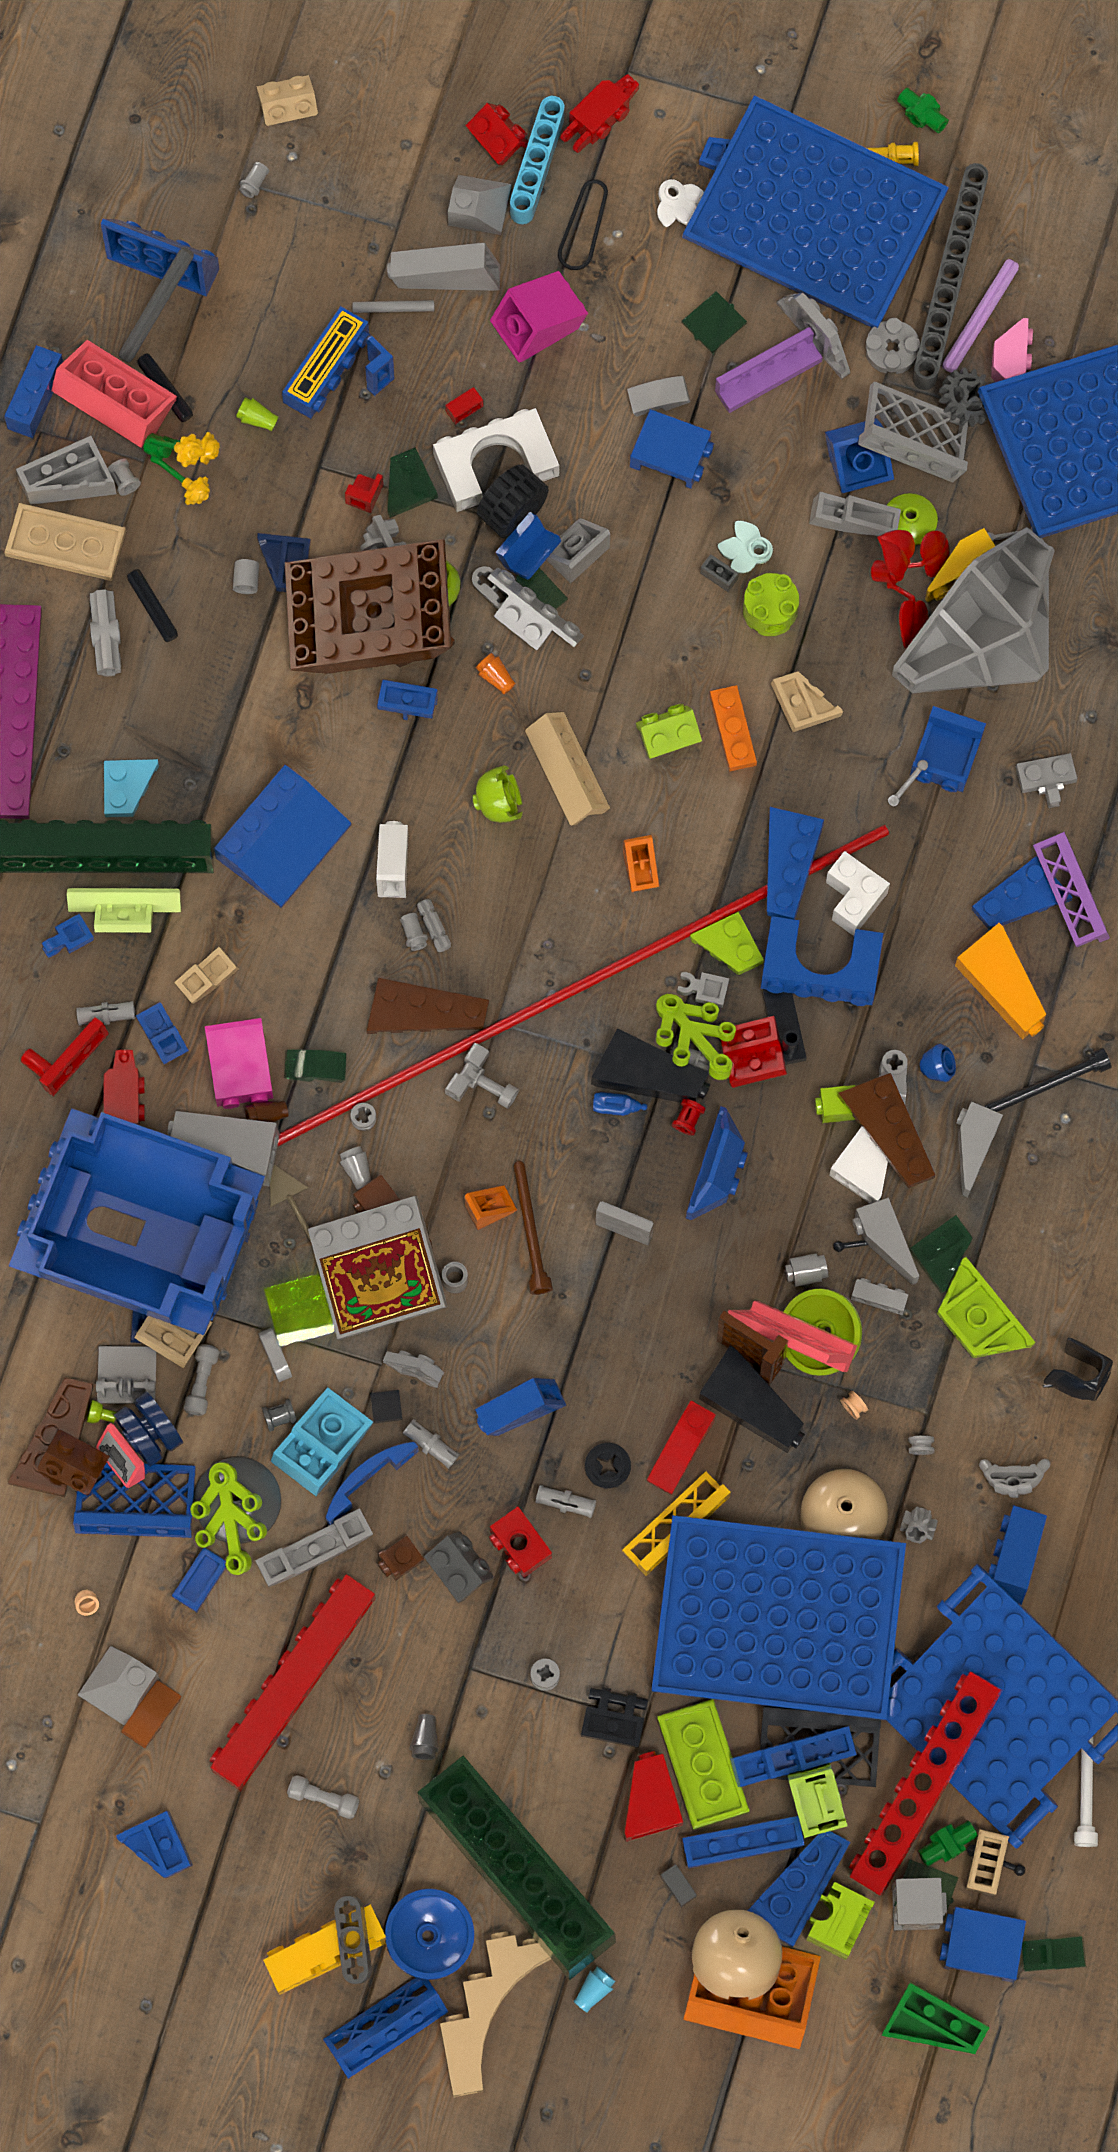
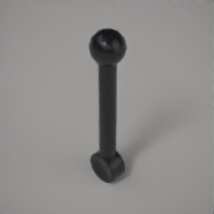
M865 1240L847 1243L836 1241L833 1244V1248L836 1252H841L845 1248L867 1246L869 1244Z
M970 1845L967 1848V1854L970 1857L974 1856L976 1845ZM981 1852V1858L997 1862V1857ZM1003 1861L1002 1866L1013 1870L1017 1876L1025 1874L1026 1869L1023 1865H1014Z

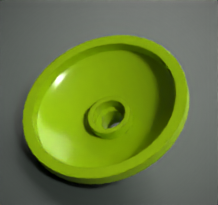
M812 1289L799 1294L787 1305L784 1313L822 1330L829 1327L831 1334L858 1345L854 1357L856 1356L861 1344L862 1326L855 1307L846 1297L829 1289ZM787 1347L786 1357L796 1368L807 1374L821 1376L840 1371Z

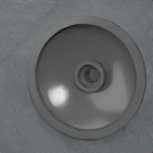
M232 1457L217 1462H226L232 1465L237 1471V1481L251 1493H256L261 1497V1508L253 1512H248L243 1508L241 1499L233 1501V1503L256 1522L263 1523L268 1532L275 1524L281 1509V1492L274 1475L264 1465L249 1458ZM211 1467L204 1472L198 1481L194 1493V1502L201 1500L211 1484L209 1481ZM220 1472L219 1478L223 1482L224 1475ZM219 1494L210 1505V1514L207 1517L198 1519L204 1529L221 1505ZM252 1498L249 1499L251 1507L255 1506V1501ZM198 1505V1512L203 1514V1507ZM237 1522L240 1544L252 1542L253 1540L247 1536V1529ZM223 1523L215 1538L227 1543L225 1525ZM255 1527L254 1533L256 1536H259L260 1531Z

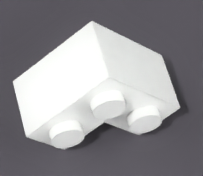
M845 851L828 871L826 879L828 885L844 895L833 911L832 921L854 936L855 929H860L888 894L890 883Z

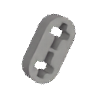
M486 566L479 567L472 575L473 585L493 606L499 609L504 601L501 604L499 603L501 600L496 592L500 590L504 595L507 594L494 583H492L494 585L492 588L485 583L480 586L481 581L479 577L481 575L487 577L494 570Z
M272 1328L258 1333L278 1382L291 1378V1371Z

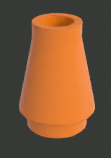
M491 653L476 666V669L480 672L478 675L500 690L504 695L516 685L499 656L495 657Z

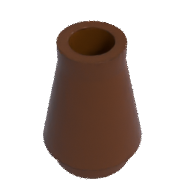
M285 1101L252 1102L251 1105L245 1106L247 1120L274 1123L289 1116Z

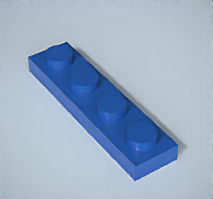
M798 1816L682 1838L688 1869L804 1847Z

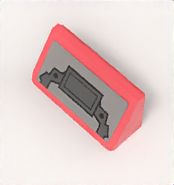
M110 1423L103 1432L96 1448L110 1456L107 1464L124 1486L130 1488L145 1479L144 1463L115 1425Z

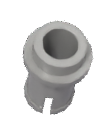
M255 162L246 179L241 180L239 191L248 198L258 195L260 192L259 187L269 173V169L264 164Z
M416 913L406 914L400 919L407 937L406 945L412 951L426 947V941L428 940L427 935L423 934Z

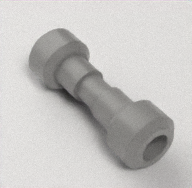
M201 1344L197 1347L195 1359L198 1362L197 1376L191 1395L185 1398L183 1409L186 1413L197 1416L206 1414L208 1401L205 1398L206 1384L212 1365L218 1362L220 1353L218 1348Z
M299 1775L292 1778L287 1791L289 1798L298 1801L305 1798L314 1802H321L326 1804L327 1807L338 1810L339 1816L347 1819L354 1818L360 1802L357 1796L348 1793L341 1796L333 1792L328 1793L320 1790L319 1787L310 1785L307 1778Z

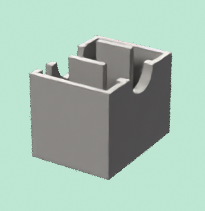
M941 1878L895 1880L892 1885L894 1931L939 1929L940 1925L943 1924V1916L947 1913L946 1893H942Z

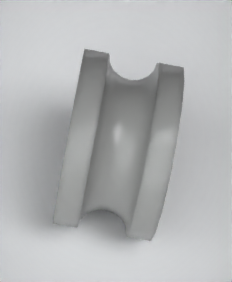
M368 1103L355 1105L351 1110L353 1126L361 1131L371 1129L376 1123V1112L373 1106ZM364 1110L365 1114L367 1112L371 1114L368 1116L367 1123H362V1120L359 1122L356 1120L359 1117L360 1111Z
M913 1436L908 1438V1442L912 1445L909 1448V1454L929 1455L935 1452V1449L931 1446L934 1442V1437Z

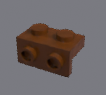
M58 1429L38 1469L88 1496L110 1456Z

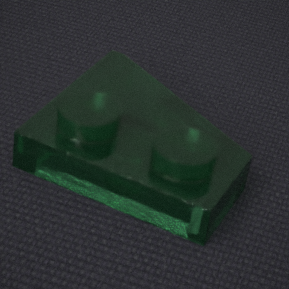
M416 447L390 458L389 518L438 498V493Z
M955 1215L910 1247L909 1250L938 1291L943 1293L947 1290L948 1284L973 1238L957 1215Z

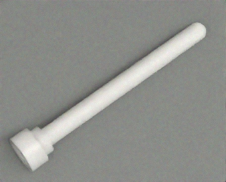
M1082 1748L1080 1826L1077 1827V1832H1074V1845L1079 1847L1098 1846V1833L1095 1832V1827L1092 1826L1093 1760Z

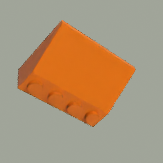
M782 1946V1963L776 1982L765 1994L748 2000V1997L729 1996V1999L721 1998L708 1991L694 1974L683 2020L800 2049L807 2025L821 1956Z

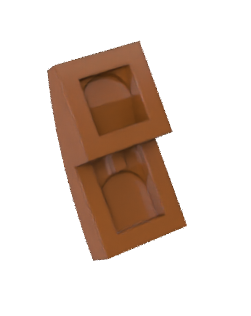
M157 1680L129 1718L121 1733L146 1749L162 1728L164 1721L178 1705L182 1696Z

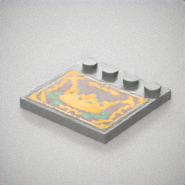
M417 1196L308 1229L337 1339L348 1338L448 1307Z

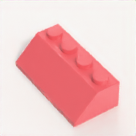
M86 340L56 369L51 390L140 448L144 445L148 435L151 433L156 434L177 398L173 393L89 340Z

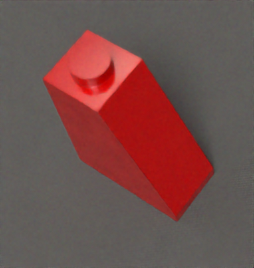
M655 1751L638 1756L639 1761H636L634 1764L624 1834L626 1842L683 1826V1819L664 1755H656Z

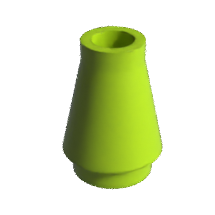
M246 397L236 415L237 418L242 420L241 423L265 428L270 431L273 430L279 416L270 412L254 398L250 400Z

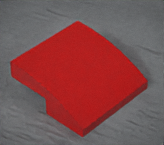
M774 1016L735 1025L734 1039L731 1041L721 1040L723 1054L732 1061V1070L729 1076L732 1088L787 1074ZM723 1030L724 1033H731L728 1030Z

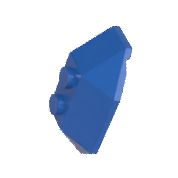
M720 1106L687 1209L686 1219L693 1220L727 1203L729 1194L735 1195L740 1179L735 1178L738 1168H744L748 1153L743 1151L745 1142L725 1107Z

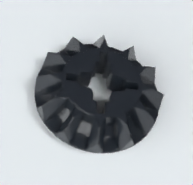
M599 1444L592 1448L586 1457V1476L594 1485L605 1490L608 1488H618L627 1480L630 1474V1457L617 1444ZM613 1457H616L613 1468L616 1469L617 1473L607 1471L606 1474L604 1473L601 1476L603 1466L599 1460L608 1462Z

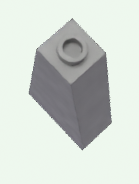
M485 243L391 252V263L387 265L389 279H392L396 286L401 289L500 290V264Z
M180 1111L175 1112L174 1121H170L168 1125V1136L231 1157L234 1166L265 1176L263 1186H270L280 1136L276 1123Z

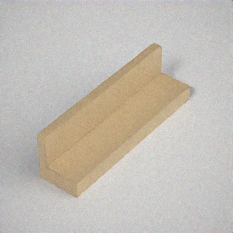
M564 712L546 713L525 730L570 825L578 824L588 815L603 814L610 809Z

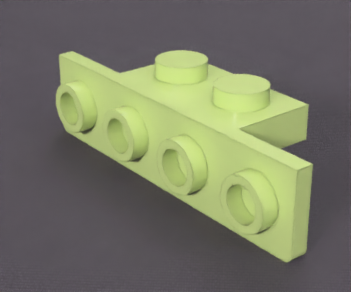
M67 889L68 912H95V932H151L153 912H181L179 889Z

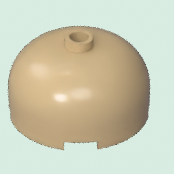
M852 1469L832 1470L819 1476L805 1492L800 1509L801 1526L803 1531L880 1540L888 1521L887 1501L879 1485L866 1474ZM846 1502L850 1511H843L841 1504Z
M726 1910L710 1917L699 1929L691 1952L694 1966L693 1972L698 1981L708 1991L725 1999H729V1996L739 1998L748 1997V2000L765 1994L776 1982L782 1963V1945L775 1929L761 1916L745 1910Z

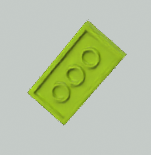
M708 1700L657 1716L692 1829L696 1830L749 1813L743 1789L738 1787L730 1761L732 1755L714 1700Z

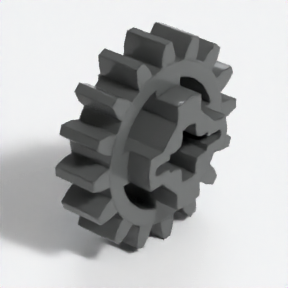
M964 367L960 372L954 370L942 382L943 386L939 389V393L943 396L939 402L946 404V408L943 411L944 413H952V421L959 418L960 425L963 426L969 421L970 426L974 427L977 423L982 425L988 419L978 393L980 387L993 383H986L984 381L986 378L985 374L979 377L977 376L976 369L968 373L966 367Z

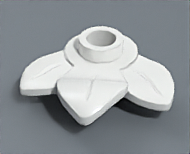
M673 179L663 182L658 190L661 202L657 209V215L661 223L668 227L675 220H678L682 224L688 225L704 194L703 190L693 184L682 185L679 181ZM668 189H674L676 191V196H670L668 193Z

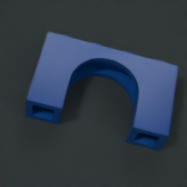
M771 917L761 989H767L771 993H793L803 998L810 996L820 997L829 1002L846 1001L856 1006L873 1005L883 933L855 929L849 963L839 972L821 975L806 969L797 958L796 941L800 920Z

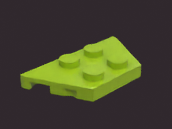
M967 1257L963 1258L937 1315L972 1358L1034 1346L1036 1342Z

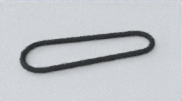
M592 179L583 185L559 246V261L565 268L570 270L584 269L592 260L608 196L607 186L600 180ZM596 183L603 187L604 195L589 256L582 265L571 266L563 260L562 250L585 189L588 185Z

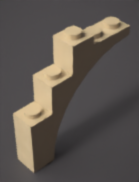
M508 1932L492 1934V1940L486 1941L492 1976L486 1977V1973L473 1974L468 1976L469 1981L463 1982L469 2018L464 2019L463 2014L445 2017V2023H440L454 2098L483 2092L481 2073L483 2046L490 2022L502 2000L516 1983L534 1968L555 1957L578 1951L576 1936L570 1937L569 1932L552 1935V1940L540 1942V1938H532L522 1941L523 1946L517 1947L515 1935L509 1936Z

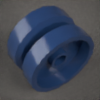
M146 1391L134 1400L135 1407L141 1418H138L128 1407H123L113 1416L130 1446L151 1467L162 1459V1452L155 1442L157 1439L166 1450L171 1452L182 1445L183 1440L157 1402Z

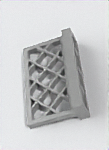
M874 381L870 385L864 432L859 435L858 445L953 483L967 471L968 462L964 460L968 421L962 426L960 425L959 418L951 420V412L944 413L942 408ZM878 393L886 397L889 405L883 408L877 398ZM899 404H907L913 414L907 417ZM891 408H893L900 419L895 424H893L886 413ZM923 413L931 414L937 424L930 426ZM879 415L887 428L875 425V416ZM915 417L923 428V431L919 433L916 432L910 423V420ZM951 422L959 425L958 434L954 436L946 423ZM903 424L910 438L900 435L896 427ZM940 427L947 438L942 443L933 431ZM927 434L934 447L925 445L920 437ZM950 443L956 455L948 454L943 446Z

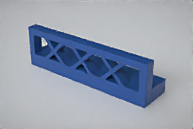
M414 1978L323 2040L349 2079L448 2013V2010L429 1980ZM423 1985L426 1987L427 1990L417 1997H412L414 1991ZM393 2005H400L399 2009L395 2012L387 2013L388 2009ZM369 2021H375L371 2028L362 2030L364 2024ZM343 2038H350L348 2043L338 2050L334 2046Z

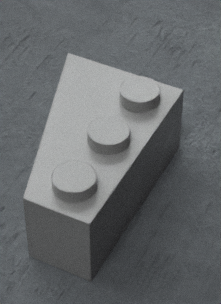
M92 436L16 469L19 483L30 505L117 494L114 480Z

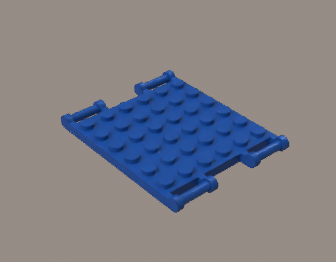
M976 1564L971 1569L972 1574L946 1601L942 1600L936 1606L953 1623L915 1663L898 1648L894 1650L892 1674L899 1666H902L907 1672L890 1688L886 1720L917 1751L923 1752L928 1744L924 1739L932 1725L938 1727L943 1717L939 1713L948 1699L953 1701L958 1691L954 1688L962 1674L968 1676L970 1671L974 1672L1002 1689L1000 1697L955 1771L950 1783L1002 1835L1009 1836L1008 1842L1018 1849L1024 1843V1837L1049 1812L1053 1813L1058 1808L1057 1803L1043 1790L1048 1782L1081 1748L1095 1763L1100 1764L1105 1759L1104 1754L1118 1741V1723L1096 1746L1089 1741L1116 1712L1118 1713V1699L980 1565ZM980 1581L983 1582L987 1588L961 1615L954 1610L956 1606ZM972 1696L965 1697L961 1703L962 1710L967 1714L973 1713L977 1708L976 1700ZM951 1722L946 1728V1733L949 1738L957 1739L962 1733V1728L959 1723ZM938 1747L932 1751L931 1759L935 1764L941 1765L946 1761L947 1754L943 1748ZM1036 1797L1041 1804L1014 1831L1008 1824Z

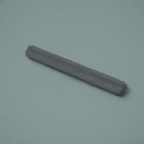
M183 247L179 250L121 348L119 357L125 362H131L192 261L194 253L189 249Z

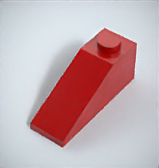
M690 1401L647 1481L672 1495L714 1424L716 1414Z

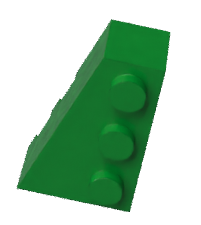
M910 1981L881 2036L976 2054L990 2027L988 2024Z

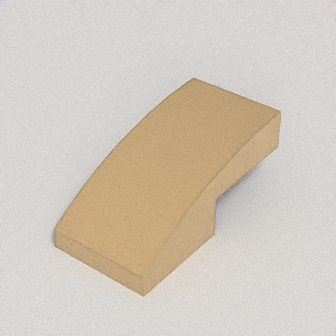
M218 947L199 965L194 964L174 983L189 1001L194 1004L216 989L239 968L225 951Z

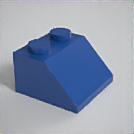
M875 418L874 424L884 428L880 421ZM865 421L825 432L829 458L841 493L894 480L890 457L858 445L859 435L864 432Z

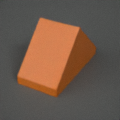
M652 835L624 840L623 855L631 891L659 887Z
M505 1185L470 1192L464 1196L465 1207L477 1230L517 1211Z

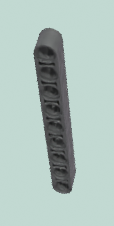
M980 163L970 164L964 171L913 373L914 385L921 390L933 388L938 379L988 180V170ZM970 178H978L981 182H972ZM970 201L975 205L972 207L966 206L964 202ZM964 225L969 229L963 231L958 229L957 226ZM958 249L962 254H953L951 250ZM952 273L957 278L949 279L945 274ZM943 297L949 299L951 302L942 303L938 299ZM941 322L944 324V327H935L932 323ZM934 346L938 351L930 352L926 347ZM927 370L932 375L923 376L920 374V371Z

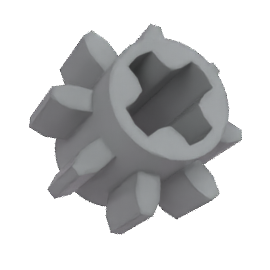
M916 1507L912 1512L905 1511L900 1531H906L907 1540L921 1544L926 1538L933 1539L938 1520L932 1519L930 1510Z

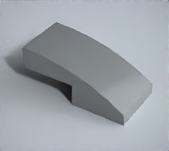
M683 376L660 379L627 389L632 411L636 417L649 413L650 409L655 411L662 408L667 411L690 403L685 377Z

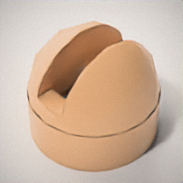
M88 1589L82 1590L75 1596L74 1603L79 1614L88 1616L98 1610L99 1601L93 1591Z

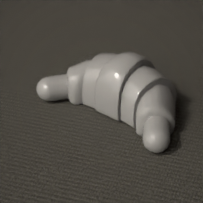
M986 1459L981 1460L979 1463L980 1469L983 1471L989 1484L995 1489V1492L1009 1495L1011 1498H1018L1020 1495L1031 1493L1032 1489L1040 1483L1044 1473L1051 1465L1048 1459L1040 1460L1037 1465L1031 1464L1030 1466L1023 1467L992 1465Z

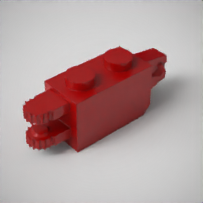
M628 74L616 83L610 80H602L569 112V126L563 131L560 139L567 142L577 132L582 135L573 145V150L577 153L589 143L593 145L598 139H604L611 131V127L617 121H623L630 111L629 102L639 90V83Z
M116 1050L113 1069H109L104 1073V1113L140 1125L141 1121H145V1104H140V1094H145V1077H140L139 1070L135 1066L133 1050Z

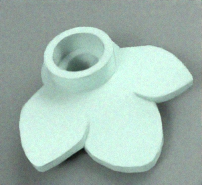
M745 521L735 522L736 537L726 539L718 544L720 553L727 559L733 560L731 568L738 573L749 572L756 564L766 563L773 553L772 544L766 538L761 537L759 529ZM761 548L764 553L757 555L754 553V550Z

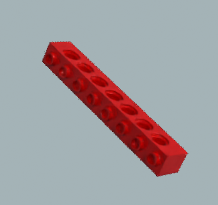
M970 1671L968 1676L962 1674L954 1688L958 1691L953 1701L948 1699L939 1713L943 1717L938 1727L932 1725L924 1739L928 1742L923 1752L917 1751L909 1764L913 1768L908 1778L903 1776L894 1790L898 1794L892 1804L886 1803L879 1815L883 1819L878 1829L872 1828L864 1841L868 1845L862 1855L857 1853L849 1866V1869L852 1870L850 1878L880 1896L886 1891L1003 1691L974 1672ZM967 1696H972L977 1702L976 1710L970 1714L965 1713L961 1707L962 1700ZM951 1722L959 1723L962 1728V1733L957 1739L949 1738L946 1733V1728ZM938 1747L943 1748L947 1754L946 1761L941 1765L935 1764L931 1759L932 1751ZM921 1773L928 1774L932 1780L930 1788L925 1791L919 1789L916 1784V1779ZM906 1799H912L916 1803L917 1809L912 1816H906L901 1810L902 1802ZM892 1824L897 1825L901 1829V1837L896 1842L890 1841L886 1836V1830ZM876 1850H880L886 1855V1863L882 1867L874 1866L871 1861L872 1853Z

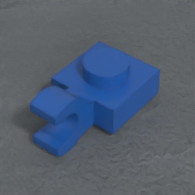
M78 914L56 926L55 931L58 935L44 941L42 949L48 958L56 955L64 947H66L70 954L92 942L94 937L81 915Z

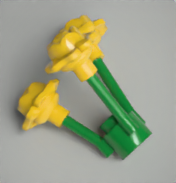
M207 432L201 440L196 439L195 434H190L188 437L183 436L181 440L172 439L167 436L162 437L155 433L148 435L144 443V452L151 455V462L161 466L182 483V487L186 489L184 495L186 498L185 504H201L208 499L210 489L206 476L192 481L190 478L183 477L162 459L168 458L172 450L178 453L177 461L181 462L183 467H187L190 464L195 465L199 458L201 463L208 465L209 460H214L219 454L220 443L214 439V434Z

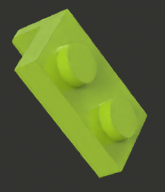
M683 704L673 705L668 708V712L660 715L657 713L644 715L641 717L642 721L636 722V727L641 733L647 756L650 759L702 741L693 709Z

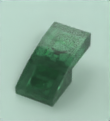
M301 1049L285 1051L284 1078L312 1082L314 1079L338 1083L345 1081L346 1053Z
M1082 1936L1023 1941L1022 1943L1024 1972L1087 1967L1084 1938Z

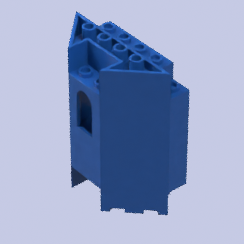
M71 1108L59 1141H54L50 1148L48 1157L51 1158L49 1166L48 1168L44 1167L40 1173L38 1184H41L39 1191L37 1195L32 1194L28 1204L30 1213L27 1221L22 1220L18 1228L17 1236L20 1238L9 1267L204 1335L210 1320L214 1319L220 1308L221 1300H225L227 1297L226 1287L244 1241L248 1243L250 1236L248 1230L255 1217L259 1202L257 1198L263 1186L265 1176L234 1166L231 1157L103 1112H101L98 1118ZM97 1207H106L146 1221L137 1246L135 1247L93 1232L87 1225L89 1213Z

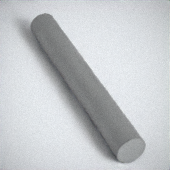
M434 300L353 302V313L434 311Z

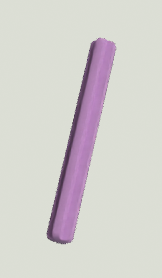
M1011 259L1005 261L943 361L942 368L949 373L957 370L1017 273L1018 263Z

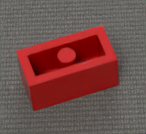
M473 387L446 404V413L456 425L483 407V399Z

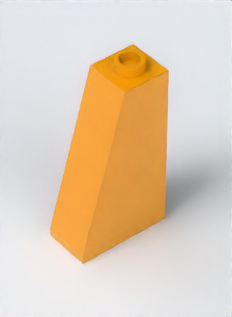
M998 923L958 956L955 966L1023 1040L1029 1034L1032 1037L1044 1028L1043 1022L1046 1012L1003 926Z

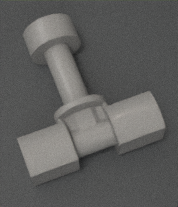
M474 1043L464 1059L465 1066L460 1074H454L445 1088V1094L460 1102L469 1087L475 1089L479 1085L498 1096V1104L509 1109L519 1089L511 1084L503 1087L484 1076L485 1069L481 1067L488 1058L489 1051L481 1045Z

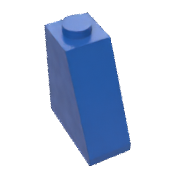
M532 1378L475 1410L478 1415L477 1423L480 1429L486 1435L499 1436L566 1406V1403L555 1379Z

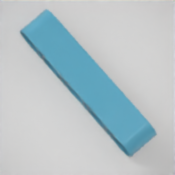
M548 96L540 104L511 195L510 215L512 220L518 224L529 223L535 215L564 123V103L557 96ZM551 110L558 112L556 115L547 114ZM542 134H548L551 137L547 139H542L539 136ZM537 157L543 159V161L533 162L532 159ZM527 181H532L536 184L533 186H526L524 183ZM519 205H526L528 208L525 210H519L516 207Z

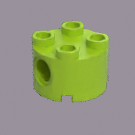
M766 573L749 581L743 603V616L747 625L763 636H777L787 632L795 622L799 608V593L791 578L785 574Z

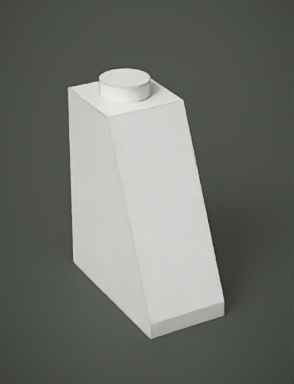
M389 821L386 824H380L376 878L378 897L406 898L408 825H403V823L398 821Z
M861 1126L832 1166L829 1176L872 1204L881 1199L888 1161Z

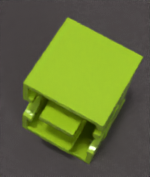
M830 1763L787 1774L804 1838L847 1827L842 1801ZM825 1774V1777H824V1778L820 1777V1778H818L817 1780H813V1781H810V1780H809V1781H806V1780H805V1779H808V1778H811V1777H815V1776H819V1775Z
M834 1882L827 1897L821 1895L819 1899L828 1907L829 1918L820 1921L811 1917L809 1923L813 1924L806 1940L846 1960L875 1902Z

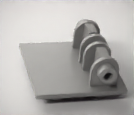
M99 1346L98 1381H96L97 1401L104 1404H135L134 1400L146 1391L155 1400L157 1352L150 1347Z

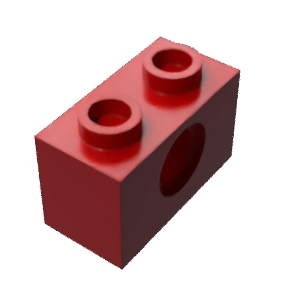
M516 1507L490 1526L492 1535L489 1536L491 1543L498 1551L504 1550L509 1557L505 1561L515 1575L520 1572L523 1578H525L552 1559L551 1550L519 1507ZM520 1537L527 1542V1546L523 1550H515L510 1545L511 1541L514 1538Z

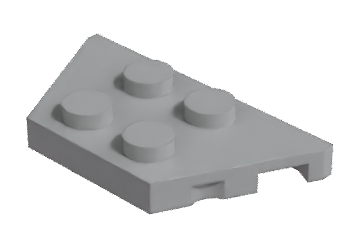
M804 293L785 295L779 299L776 304L800 332L808 327L811 328L814 333L813 344L841 379L849 375L850 369L838 335V329L831 319H826L820 313L821 310L816 301L812 298L808 299Z

